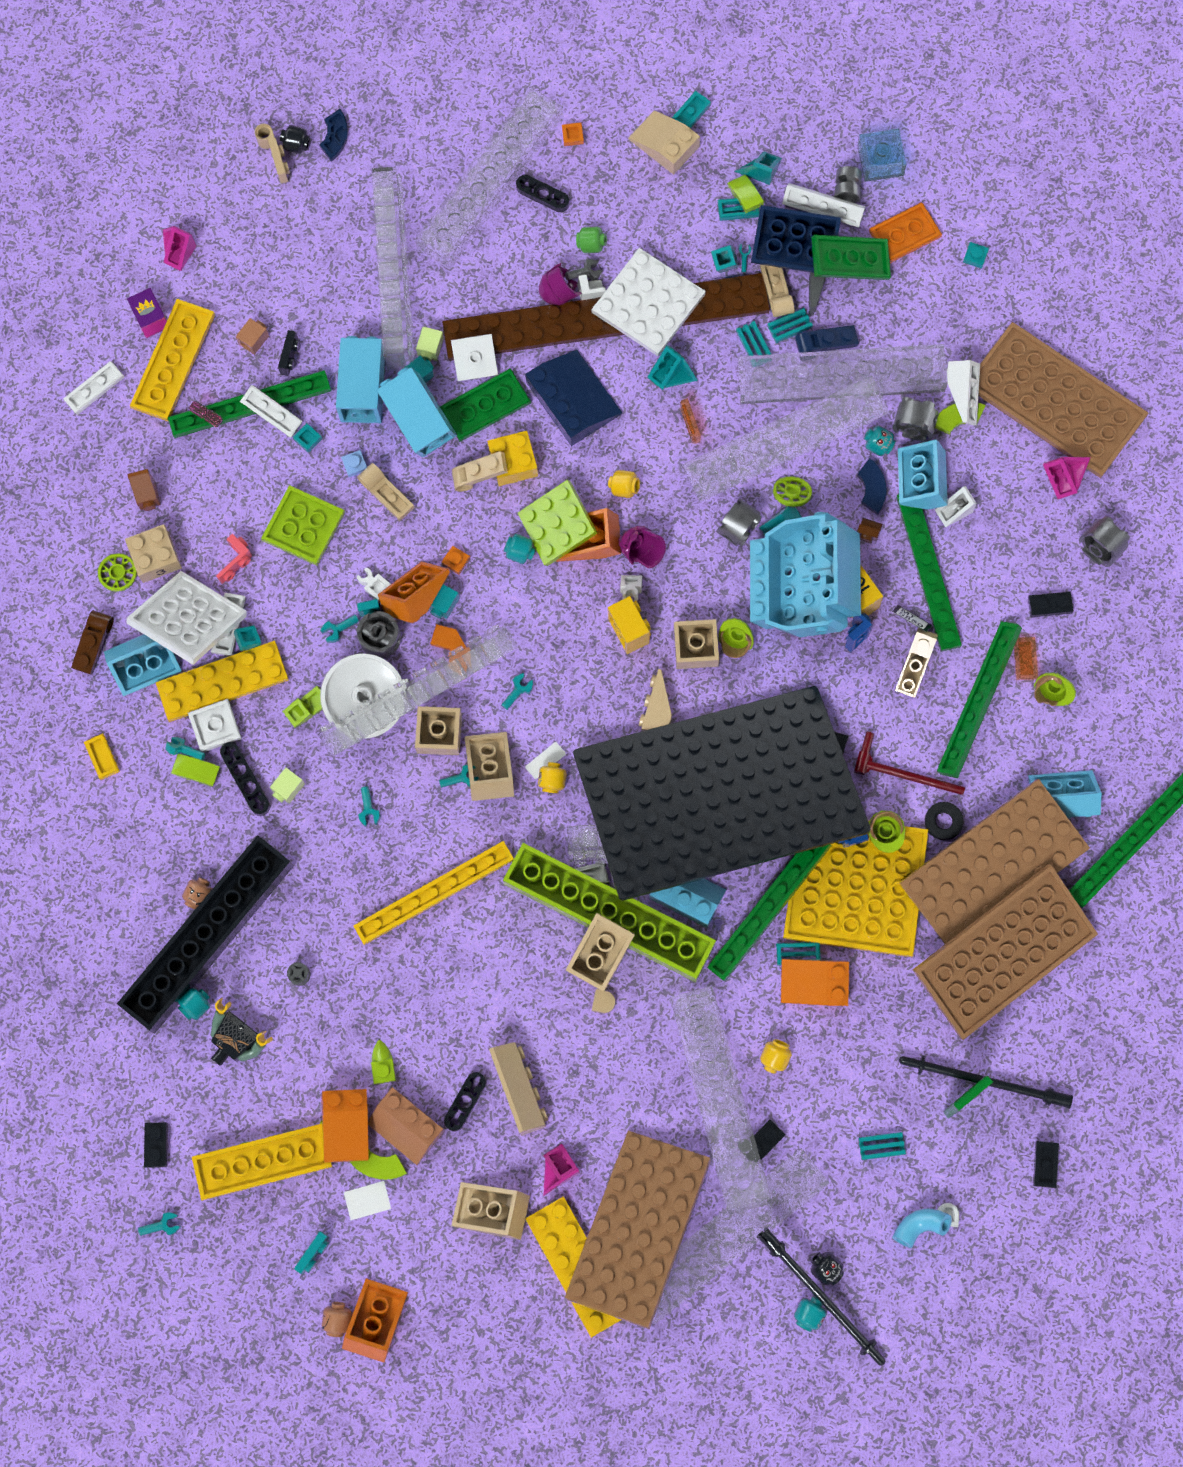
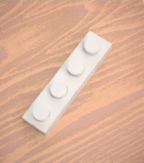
M791 183L787 185L782 202L783 205L809 213L840 217L842 223L858 228L865 210V206Z

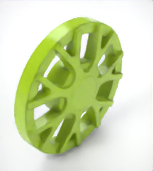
M783 477L774 484L773 495L778 502L785 506L798 507L810 501L812 489L801 478Z
M124 554L109 555L102 560L98 567L100 583L106 589L113 592L128 589L133 585L137 577L133 560ZM116 558H122V564H116ZM108 561L113 564L109 569L105 566ZM130 562L132 567L125 570L124 566ZM102 573H109V577L102 578ZM127 573L133 574L131 580L125 578ZM111 579L115 581L112 587L107 585ZM124 580L125 585L119 587L118 582Z

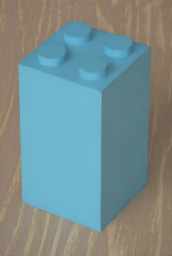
M356 336L340 338L336 409L341 422L382 423L383 400L377 392L385 376L386 353L382 339L373 336L367 338H358Z
M406 367L397 373L398 376L394 379L383 381L377 392L414 452L421 457H425L455 438L457 434L421 375L412 367L409 369Z

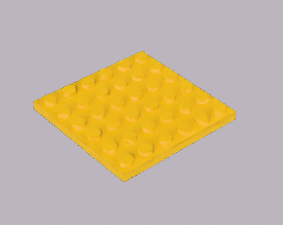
M905 826L904 843L899 850L893 853H885L878 850L872 843L869 834H867L868 841L843 848L842 843L831 844V848L788 901L783 939L912 958L919 909L899 883L924 864L928 829Z

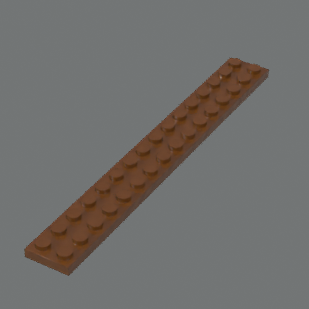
M762 273L694 283L705 291V296L682 326L769 313L770 309ZM601 297L571 301L563 305L551 304L442 321L448 361L454 360L451 340L492 334L495 354L625 334L592 313V308Z

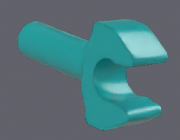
M353 615L337 625L328 621L324 623L320 631L323 634L332 630L333 634L325 640L327 643H335L340 640L339 635L341 631L358 623L359 620L356 615Z
M524 673L515 676L512 680L514 690L501 704L504 709L508 710L520 694L531 693L533 680H530L526 686L520 685V682L525 677Z
M172 737L171 742H166L165 750L172 755L183 753L199 760H204L205 753L186 746L185 739Z
M468 765L462 766L463 769L460 774L440 779L441 788L460 782L470 787V781L467 777ZM474 777V781L479 779V777Z
M361 787L364 810L358 814L359 820L367 827L366 817L373 815L374 823L378 825L380 812L372 808L369 787Z
M170 1212L163 1213V1218L160 1222L138 1227L139 1235L142 1236L161 1230L165 1231L167 1235L175 1234L181 1226L169 1227L168 1221L177 1218L178 1215Z

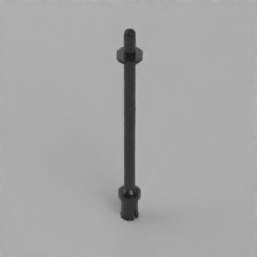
M921 1055L920 1060L905 1056L899 1058L900 1064L917 1068V1074L919 1075L925 1070L974 1083L979 1082L985 1077L926 1062L924 1055ZM990 1078L993 1081L989 1085L990 1087L1039 1098L1048 1106L1054 1104L1068 1109L1071 1108L1073 1095L1056 1092L1053 1088L1043 1091Z
M768 1227L764 1228V1231L762 1230L757 1235V1238L770 1250L769 1254L772 1257H779L862 1347L860 1350L861 1355L868 1353L879 1366H883L886 1362L885 1358L874 1347L877 1341L875 1339L868 1341L785 1251V1243L779 1241Z

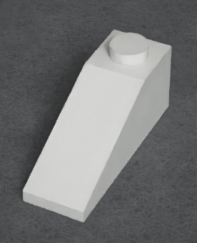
M971 360L949 361L946 370L947 383L963 423L975 426L977 425L980 363Z

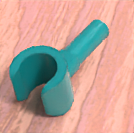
M740 244L738 251L742 254L741 272L746 273L747 257L751 253V247L748 244V251L743 253L741 251L742 244Z

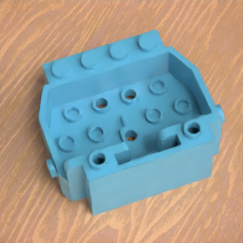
M816 512L813 516L785 520L765 533V538L750 540V622L765 629L776 628L797 637H807L841 632L848 627V617L861 616L860 533L846 526L844 522L829 513Z

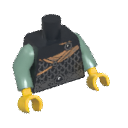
M220 998L215 1003L216 1011L212 1020L210 1034L212 1037L211 1042L219 1049L211 1059L221 1066L228 1057H231L236 1062H244L257 1057L266 1044L273 1041V1038L270 1037L266 1040L264 1034L267 1032L266 1030L258 1034L232 1012L228 1011L226 1013V1010L231 1007L232 1003L229 1001L223 1006V998Z

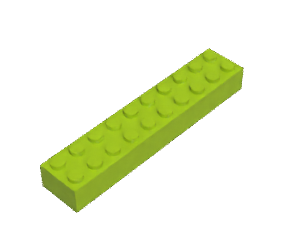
M522 843L503 879L505 886L589 928L596 913L604 916L635 934L628 947L629 949L695 983L716 944V940L633 898L621 901L616 889L525 843Z

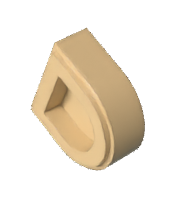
M596 989L592 1011L604 1014L611 1012L615 1007L614 996L608 991L603 992Z

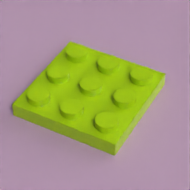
M570 480L564 481L518 512L545 566H549L597 534Z
M289 485L261 540L318 566L345 514V510Z

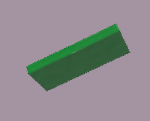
M814 235L811 237L814 277L889 280L891 278L888 239Z
M510 368L443 404L440 408L456 432L457 439L461 442L531 404V401Z
M985 1076L943 1111L945 1116L949 1119L992 1084L993 1081L989 1076Z

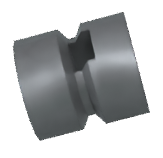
M851 166L838 168L836 170L835 183L837 185L835 186L834 197L857 203L860 200L862 171Z

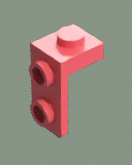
M231 534L226 539L239 555L216 575L221 584L232 580L236 574L235 572L240 567L244 568L251 561L252 555L246 548L248 544L242 537L236 538Z

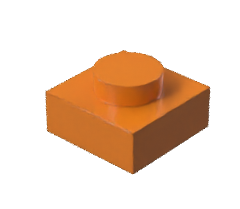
M581 122L562 125L564 146L584 144Z
M452 546L441 563L460 575L470 560V556Z

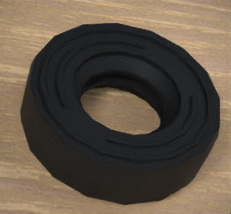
M938 802L932 805L925 816V827L928 829V833L939 840H950L956 837L961 832L964 824L960 809L949 802ZM941 813H946L952 818V825L947 829H942L936 824V817Z

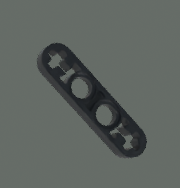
M233 742L223 744L220 748L221 757L250 809L257 816L266 815L270 810V803L240 749ZM226 749H235L233 754L237 759L236 761L233 762L229 755L225 756V754H227ZM238 765L246 767L245 773L241 776L236 775L234 772ZM247 783H254L256 785L253 793L245 792L244 788ZM257 796L261 803L265 802L263 805L264 809L262 811L255 809L257 807L255 800L249 801V799Z

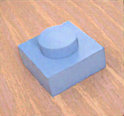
M361 450L341 457L348 477L358 475L367 468Z

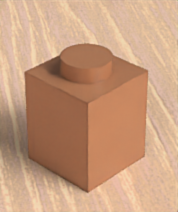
M249 318L235 337L240 346L255 355L269 335L265 324L259 320L255 322Z

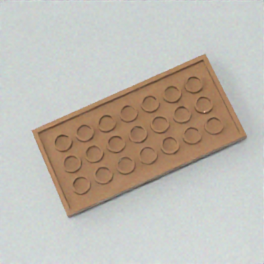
M1014 322L1009 325L980 363L979 397L1066 456L1091 457L1086 469L1100 479L1149 414Z
M1036 779L899 884L942 942L946 944L1046 865H1052L1056 873H1058L1089 850L1090 847L1041 781Z
M1048 864L916 966L913 972L959 1038L964 1040L1092 940L1098 933L1052 865Z
M628 1131L564 1298L650 1329L708 1171L711 1158Z

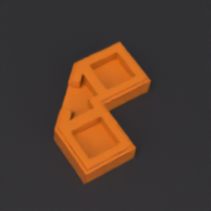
M436 624L430 644L431 646L450 650L444 669L465 675L471 654L456 629Z

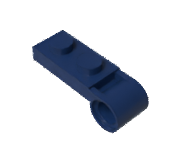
M854 325L808 331L795 336L800 358L812 357L818 352L853 348L859 344Z

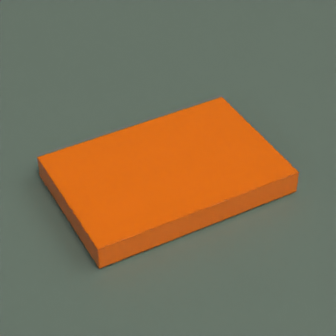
M922 202L869 228L873 238L888 239L890 263L942 237V233Z

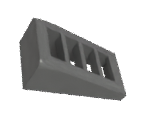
M811 272L809 275V314L814 315L826 277H814V273Z

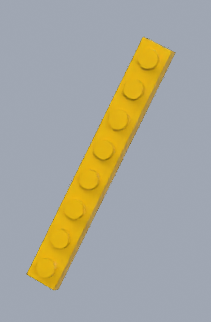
M502 841L353 925L362 943L366 945L513 862L514 858L505 842Z

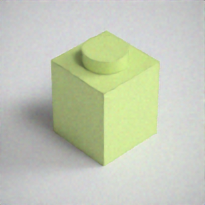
M422 327L416 347L417 355L421 356L424 360L437 361L444 340L443 332Z
M285 767L270 786L274 792L272 796L281 803L285 800L290 804L305 783Z

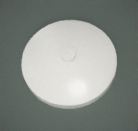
M355 654L341 659L329 669L321 685L320 702L325 717L336 730L354 738H372L388 731L400 718L405 705V688L398 671L389 662L371 654Z

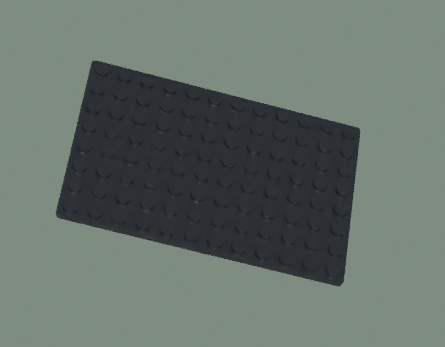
M816 686L581 747L573 751L613 882L621 901L869 834L871 830L823 700Z

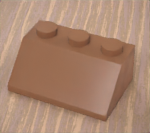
M393 1087L380 1101L368 1120V1125L416 1165L421 1162L445 1132L442 1127Z

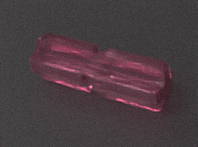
M193 401L189 407L192 413L200 418H204L205 421L215 427H219L223 421L220 415L212 410H208L207 407L197 401Z

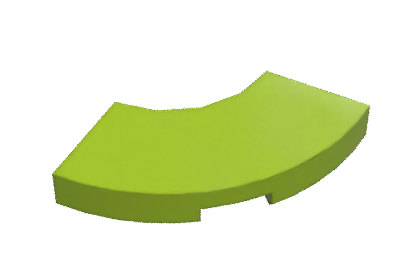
M956 403L939 413L935 429L950 435L954 428L966 424L961 419ZM978 403L977 424L986 406L982 403Z
M368 1149V1161H349L359 1172L374 1179L392 1180L407 1174L397 1154L389 1157H380Z

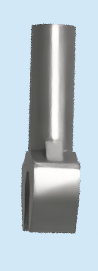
M589 259L584 263V268L566 272L565 278L566 280H571L581 275H587L591 281L599 278L603 270L593 271L591 268H595L598 261Z

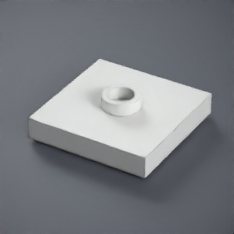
M492 334L451 340L458 381L498 375Z
M228 699L188 713L201 752L218 748L227 742H235L242 739Z

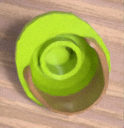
M736 618L723 621L719 630V641L722 651L728 657L740 658L752 649L754 644L752 631L747 623Z
M1058 672L1044 673L1037 678L1034 684V697L1038 703H1046L1051 706H1065L1072 703L1076 696L1074 685Z
M880 811L874 814L869 821L871 828L869 837L878 850L885 853H893L899 850L905 839V826L901 817L892 811Z

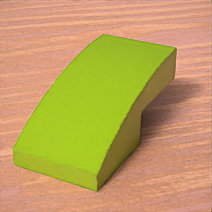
M746 175L727 183L733 196L738 199L745 213L764 205L762 197Z
M320 686L314 687L301 699L297 698L282 711L294 728L302 725L322 710Z
M177 754L170 774L213 787L220 766Z

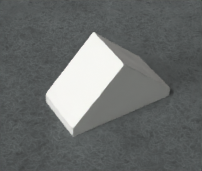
M964 486L948 499V506L938 507L935 511L944 526L948 527L972 514L977 503L967 487Z

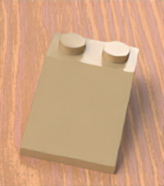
M655 110L628 138L673 175L700 147V136L685 124Z
M507 732L465 736L472 801L514 797ZM474 777H479L477 781H474Z
M596 913L566 971L604 992L617 971L635 934Z
M461 1182L451 1226L521 1240L530 1196L515 1190Z

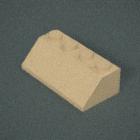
M513 1042L490 1048V1054L520 1135L523 1136L546 1127L545 1121H548L545 1109H540L537 1101L541 1099L537 1088L531 1087L529 1080L533 1079L529 1066L524 1067L522 1059H525L522 1047H517L516 1043Z

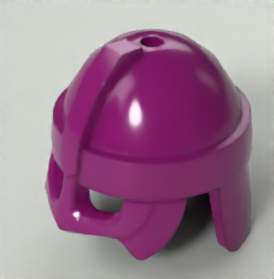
M561 263L543 274L539 284V295L543 301L549 304L563 305L582 294L580 291H574L578 284L576 281L571 279L568 280V284L565 282V273L569 272V270L561 267Z
M645 526L630 528L619 537L621 552L632 565L634 562H639L647 568H653L664 557L666 551L664 539Z

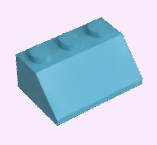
M936 439L898 448L900 505L927 510L948 506L946 450Z
M141 635L104 651L106 663L123 697L181 672L175 654L146 635Z
M1092 770L1028 775L1029 784L1036 779L1041 781L1068 819L1071 817L1101 815L1102 793Z
M701 879L650 893L649 899L708 928L726 889L706 879Z

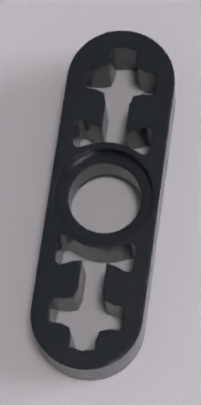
M521 175L517 178L516 188L521 195L556 212H565L569 208V197L566 193L529 175ZM528 182L529 187L525 186V188H522V184ZM540 190H546L548 196L540 198L537 193ZM564 199V204L557 205V201Z
M473 1072L467 1077L447 1112L444 1124L450 1131L456 1132L463 1128L484 1091L486 1079L481 1073ZM480 1077L482 1085L481 1087L476 1086L473 1091L477 1093L476 1097L464 1091L466 1087L469 1090L472 1088L473 1084L470 1082L472 1078ZM462 1096H469L472 1103L468 1108H462L459 1105V1100ZM455 1107L462 1112H467L464 1117L462 1114L458 1117L459 1125L450 1126L449 1118H454L457 1114V1111H453Z

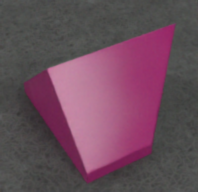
M172 226L163 229L165 250L163 263L182 271L195 250L196 244L192 234Z
M1061 457L1043 463L1057 499L1078 493L1091 457Z
M563 1144L543 1155L545 1157L543 1196L580 1173Z

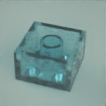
M899 128L859 134L857 147L864 182L904 176L906 160Z

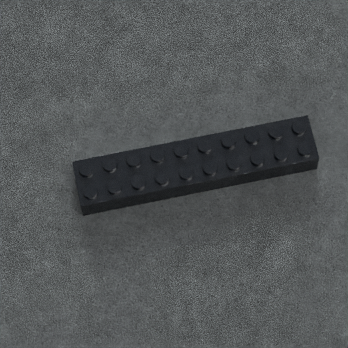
M257 835L117 1002V1005L155 1034L179 1005L178 1000L190 988L196 985L294 867L292 862Z

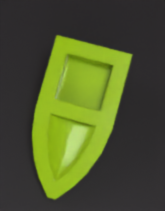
M381 1040L377 1041L372 1053L371 1068L374 1085L396 1081L391 1052Z

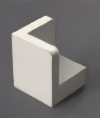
M587 275L578 277V290L582 293L580 300L598 298L605 293L606 288H603L601 280L588 281Z

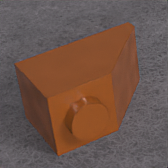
M148 469L127 474L140 510L150 511L155 509L156 506L161 505L156 483Z

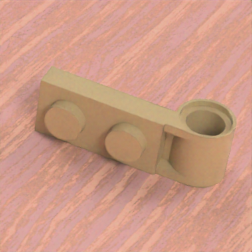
M268 124L258 125L255 128L258 145L263 149H271L280 183L288 182L287 174H290L287 162L283 163L281 158L285 156L282 144H277L271 126Z
M760 265L773 317L794 313L793 299L789 295L782 268Z
M499 451L454 467L452 469L455 491L471 490L473 484L508 473L505 453Z
M371 463L357 476L360 483L399 521L415 508L374 463Z

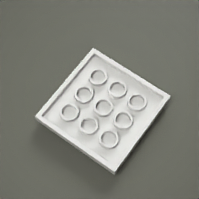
M639 248L594 305L592 313L656 356H659L705 296V291Z
M180 571L127 617V624L194 665L247 617V611Z

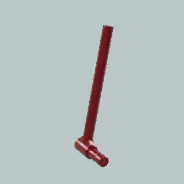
M866 732L862 749L859 751L856 761L855 773L865 775L870 770L956 794H964L965 787L873 762L869 752L874 733Z

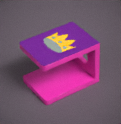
M151 288L127 298L146 338L163 331L167 320Z

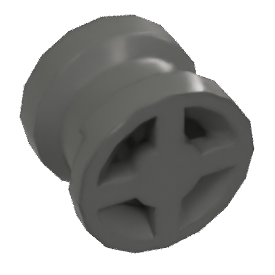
M296 962L288 967L287 977L294 985L303 986L310 979V971L303 963Z

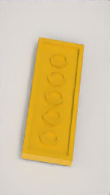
M176 299L130 403L131 409L169 422L168 417H171L215 317L214 311Z
M274 640L155 683L169 722L189 716L188 713L226 699L232 701L286 682L289 679Z
M322 1124L192 1156L201 1201L332 1168L331 1163H324Z
M563 1196L525 1218L562 1287L567 1292L587 1237ZM571 1302L591 1338L621 1321L619 1318Z

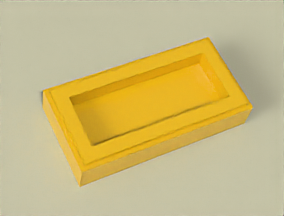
M103 733L84 741L100 780L120 772Z

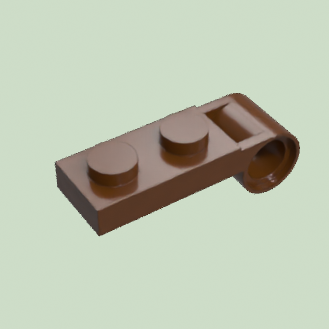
M862 518L857 530L860 533V540L870 544L872 540L877 542L883 524Z
M95 610L90 612L71 668L90 675L93 674L105 636L110 633L113 626L114 617Z

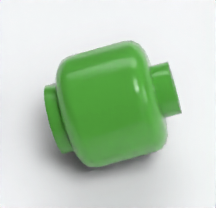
M598 226L583 227L576 234L577 248L581 249L583 253H600L603 246L607 244V235Z

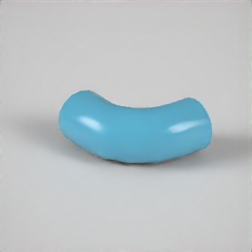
M930 1208L916 1210L902 1220L892 1238L901 1245L912 1248L918 1236L923 1232L931 1231L941 1236L945 1235L950 1229L952 1217L940 1210Z

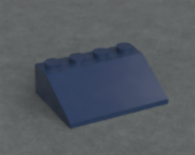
M761 205L751 263L814 273L811 237L814 235L838 236L841 218Z
M578 350L546 361L525 374L527 385L571 447L622 415V411Z

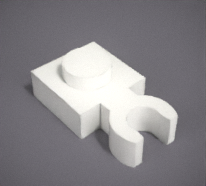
M365 568L364 570L368 576L361 578L358 575L357 579L361 585L365 586V592L380 603L378 594L391 584L380 574L374 577L371 570Z
M621 575L620 593H622V599L630 596L634 597V601H638V593L642 592V575Z

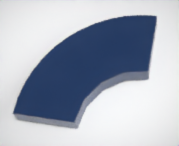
M338 109L324 119L327 126V134L325 139L319 144L321 150L331 162L340 155L348 138V126L341 109Z
M869 458L857 473V477L863 482L865 488V495L861 504L878 515L886 498V481L879 466Z

